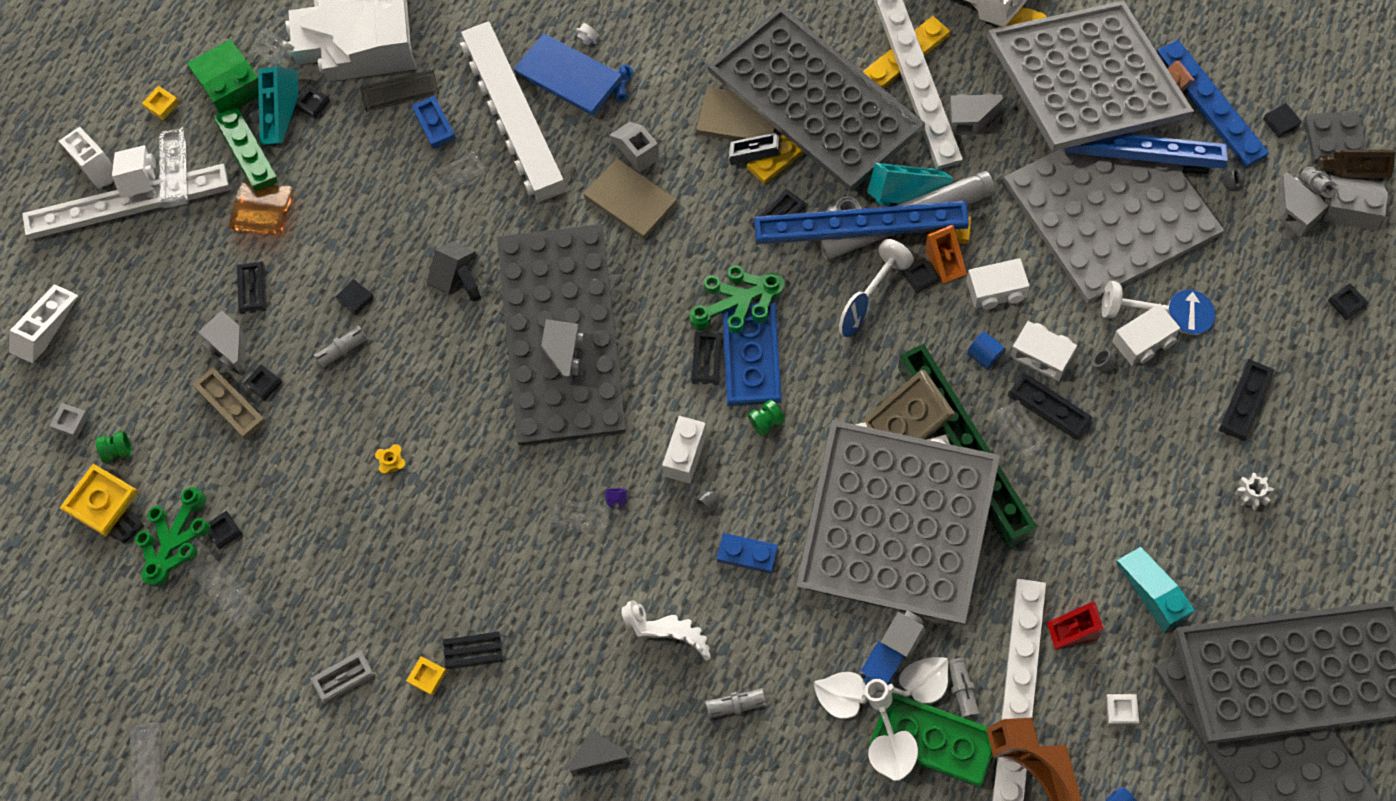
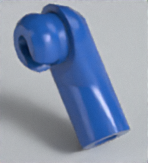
M622 65L616 71L622 74L623 77L621 83L613 91L618 102H623L628 98L625 87L633 74V69L629 65Z

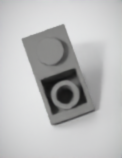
M986 93L983 95L959 94L951 96L949 122L953 135H976L1000 113L1003 95Z
M628 122L609 135V138L639 173L660 159L658 143L642 125Z
M1286 172L1277 187L1280 220L1301 237L1322 218L1328 205L1319 195L1307 189L1298 178Z
M221 310L198 332L204 340L201 345L211 355L215 352L220 355L219 361L229 371L234 368L242 374L245 371L246 336L240 326Z
M546 319L541 344L542 349L567 383H572L573 375L577 376L580 360L576 359L577 349H582L584 333H580L578 324Z
M908 610L905 615L897 612L881 643L909 658L927 631L922 625L924 621Z

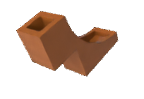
M1032 717L1003 719L986 728L993 757L1007 758L1026 768L1042 785L1050 801H1081L1067 746L1039 747Z

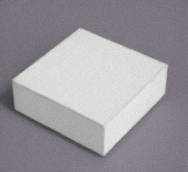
M1107 694L1108 725L1139 724L1137 694Z

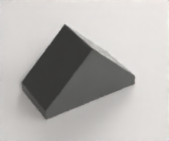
M454 241L435 249L426 282L427 285L450 295L460 279L458 269L468 266L476 252Z
M591 730L570 762L569 770L572 776H577L630 762L625 750Z

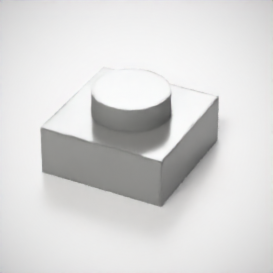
M61 403L50 427L54 431L77 438L89 414L84 410Z

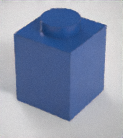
M878 641L861 670V676L865 678L863 682L867 685L871 680L881 679L888 686L903 662V655Z

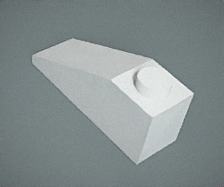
M81 127L59 140L61 145L98 189L108 186L114 181L112 177L113 164Z
M54 284L10 330L9 353L33 363L48 347L77 300L78 295Z

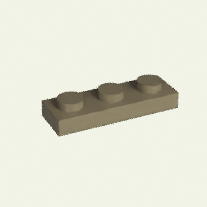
M214 367L192 384L245 440L266 423L264 418Z

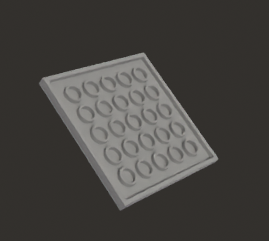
M1124 1L988 30L987 39L1052 151L1189 119L1194 112Z
M1150 128L1126 133L1156 137ZM1066 148L1004 176L1003 179L1011 194L1087 304L1103 296L1109 281H1116L1123 286L1221 236L1224 232L1222 226L1184 174L1173 163H1156L1153 161L1128 160L1085 154L1077 155L1066 153Z
M832 420L797 587L965 624L1000 455Z

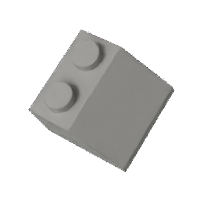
M1329 174L1330 180L1337 184L1335 187L1338 188V191L1331 198L1325 197V203L1328 207L1323 214V221L1377 230L1386 214L1388 192L1383 183L1356 178H1340L1337 175Z

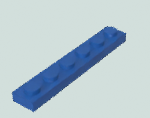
M1178 39L1157 50V54L1166 68L1175 61H1180L1195 81L1184 92L1245 169L1267 158L1268 150Z
M1122 134L1068 147L1065 151L1066 153L1077 155L1085 154L1225 169L1227 164V144Z

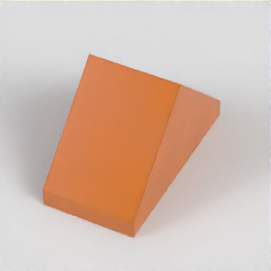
M951 225L928 234L925 252L942 284L967 275L954 226Z

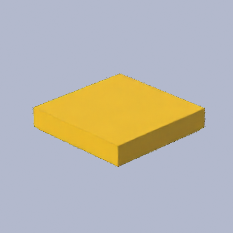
M92 464L60 506V509L106 537L139 492L97 465Z

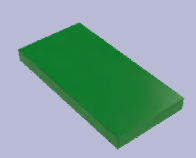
M891 693L892 703L886 709V713L893 734L907 731L914 737L918 746L916 765L981 788L993 756L986 730L987 726ZM881 714L869 742V747L877 737L888 736Z

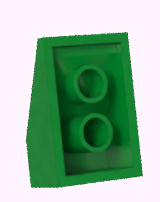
M230 39L187 63L219 114L235 107L240 108L259 97L258 77Z

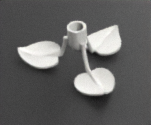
M932 657L908 665L899 677L901 686L907 691L895 688L892 684L887 686L881 679L871 680L866 685L861 676L853 672H841L826 679L817 680L814 682V688L822 706L829 714L836 718L849 719L855 717L860 710V703L865 704L867 700L874 709L880 711L888 736H879L872 742L868 752L869 760L873 768L880 774L893 781H901L910 774L916 764L918 746L914 737L907 731L893 734L886 713V709L892 703L891 693L904 697L912 694L915 701L924 704L937 702L944 696L948 687L949 663L947 658Z

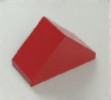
M1090 602L1047 622L1055 650L1097 641L1104 630L1095 602Z

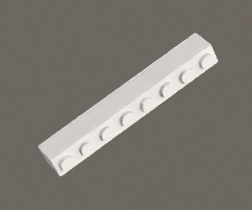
M488 21L462 31L464 42L460 43L464 56H470L472 60L469 62L474 77L479 75L481 79L478 82L483 96L488 95L490 99L487 101L492 116L497 114L499 118L496 121L501 136L506 134L508 138L505 141L510 155L515 154L517 157V161H514L519 175H525L527 181H524V185L528 195H534L537 203L566 192L561 173L490 22Z

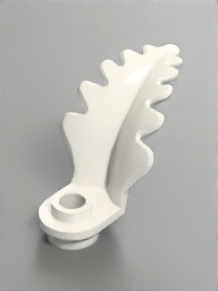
M635 600L629 601L626 606L622 607L623 620L628 628H634L637 637L677 639L693 646L705 661L710 660V647L705 644L707 637L700 635L702 632L701 628H691V620L678 621L676 615H670L655 621H646L644 607Z

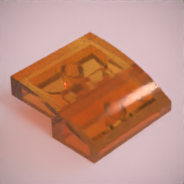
M243 181L233 205L229 229L280 235L287 220L286 210L294 194L293 187L271 185L254 192L249 182Z

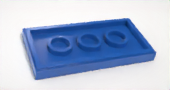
M545 33L542 34L514 68L516 75L592 116L595 115L623 80L622 74Z
M775 302L770 303L768 318L762 323H757L752 319V308L759 303L750 304L744 319V329L740 333H732L728 329V319L735 314L737 306L723 312L727 406L764 404L770 399L776 404L782 403ZM757 312V313H756V315H763V314H764L763 312ZM734 322L732 325L738 326L740 323Z

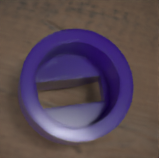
M606 489L605 500L607 505L614 509V503H618L619 508H622L627 502V489Z

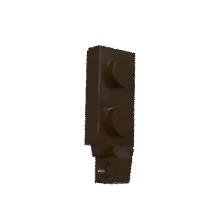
M1394 150L1334 151V156H1318L1317 167L1322 168V170H1332L1331 174L1337 175L1340 178H1392L1396 152Z

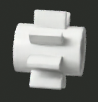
M1253 473L1249 480L1244 477L1241 478L1239 481L1241 487L1235 492V495L1241 496L1243 500L1241 506L1247 504L1252 506L1253 510L1257 509L1259 503L1267 506L1270 501L1268 495H1271L1274 488L1268 487L1267 477H1257Z

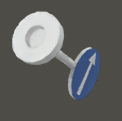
M885 239L880 244L879 254L886 263L865 292L859 291L848 301L839 323L841 336L850 337L857 331L866 315L869 296L891 267L905 270L912 265L914 261L913 255L903 244L892 239Z
M1109 281L1103 294L1101 313L1102 317L1112 319L1118 314L1121 305L1150 310L1158 304L1122 298L1121 284L1116 281ZM1182 290L1173 296L1168 306L1162 305L1180 327L1179 331L1182 333L1200 335L1208 331L1214 324L1216 316L1214 306L1210 299L1201 292Z

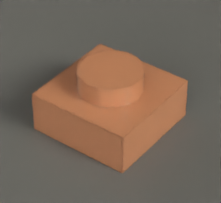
M1175 61L1167 68L1181 92L1195 81L1180 61Z

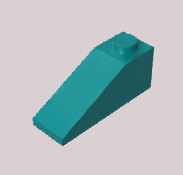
M278 66L258 69L260 145L283 143L298 98V70Z
M875 163L867 193L876 199V203L890 206L891 203L902 204L949 185L953 182L954 178L941 169Z
M1141 547L1116 561L1164 633L1189 620L1195 611L1179 586Z

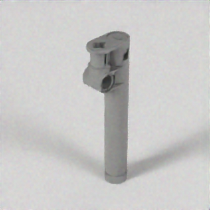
M983 171L975 176L967 177L896 206L966 201L968 206L983 198L995 195V186L990 174L987 171ZM847 196L839 199L837 205L829 207L827 211L862 208L855 198ZM891 235L815 241L824 259L828 261Z

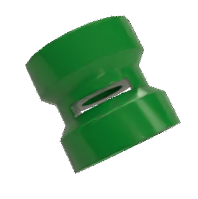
M771 399L763 404L762 409L753 410L747 414L751 425L761 437L768 434L772 426H780L785 422L783 413Z
M124 430L116 432L112 437L101 436L96 438V448L103 463L112 462L116 457L126 458L132 456L130 440Z

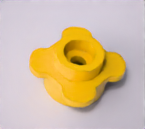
M395 444L389 449H379L376 451L375 457L379 460V471L382 474L395 472L405 467V460L402 459L400 454L402 448L399 445Z

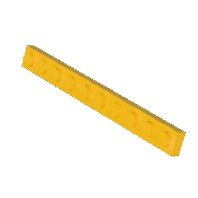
M931 16L914 30L924 56L950 36V30L934 16ZM892 49L863 71L864 74L883 89L901 75ZM784 135L781 136L780 156L751 161L747 164V169L764 185L804 154L802 150Z

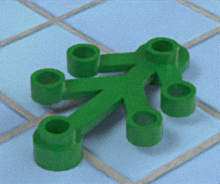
M737 265L731 266L728 269V280L734 284L742 282L754 287L743 289L720 283L719 278L716 276H708L704 280V289L707 293H718L730 297L708 307L701 305L694 307L689 314L690 324L697 330L706 329L711 324V317L737 306L735 314L728 319V329L732 333H740L744 329V319L752 299L761 296L759 304L752 308V319L757 323L765 322L768 318V308L771 300L779 297L784 291V279L776 273H768L762 277L744 273L742 267ZM733 273H739L740 275H739V276H733L732 274H733ZM711 283L716 284V285L713 286V287L708 286V285L711 284ZM757 312L764 313L763 315H756ZM738 322L740 325L733 326L732 323Z
M187 488L182 492L181 502L183 505L170 531L166 522L167 513L159 506H154L148 511L147 517L155 524L161 549L156 556L153 547L155 538L148 531L144 530L136 535L135 543L142 548L146 565L142 570V580L150 586L164 584L169 578L170 570L185 562H191L197 557V549L188 542L197 537L207 535L210 530L209 523L202 518H197L191 523L190 529L183 533L181 532L191 512L201 510L206 504V495L198 488ZM179 548L178 554L169 558L171 552Z

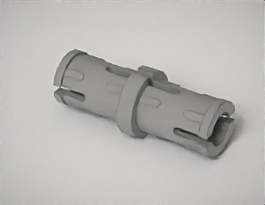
M1307 167L1302 171V181L1308 184L1313 192L1321 193L1326 198L1336 195L1338 188L1335 186L1337 184L1330 180L1326 173L1317 171L1314 167Z
M357 326L340 339L336 337L333 339L334 343L317 354L315 353L314 357L324 369L340 357H347L349 351L368 341L365 333L361 331L362 329Z
M965 658L948 661V668L953 683L951 690L952 694L957 697L961 717L965 719L978 717L980 712L978 711L973 693L975 686L973 682H970Z
M761 688L740 694L732 692L731 696L706 700L709 719L734 713L735 716L741 715L743 711L766 707L763 689Z

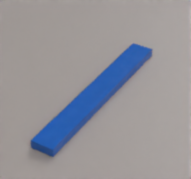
M966 201L754 217L756 245L933 232L951 225L954 226L955 230L969 228Z

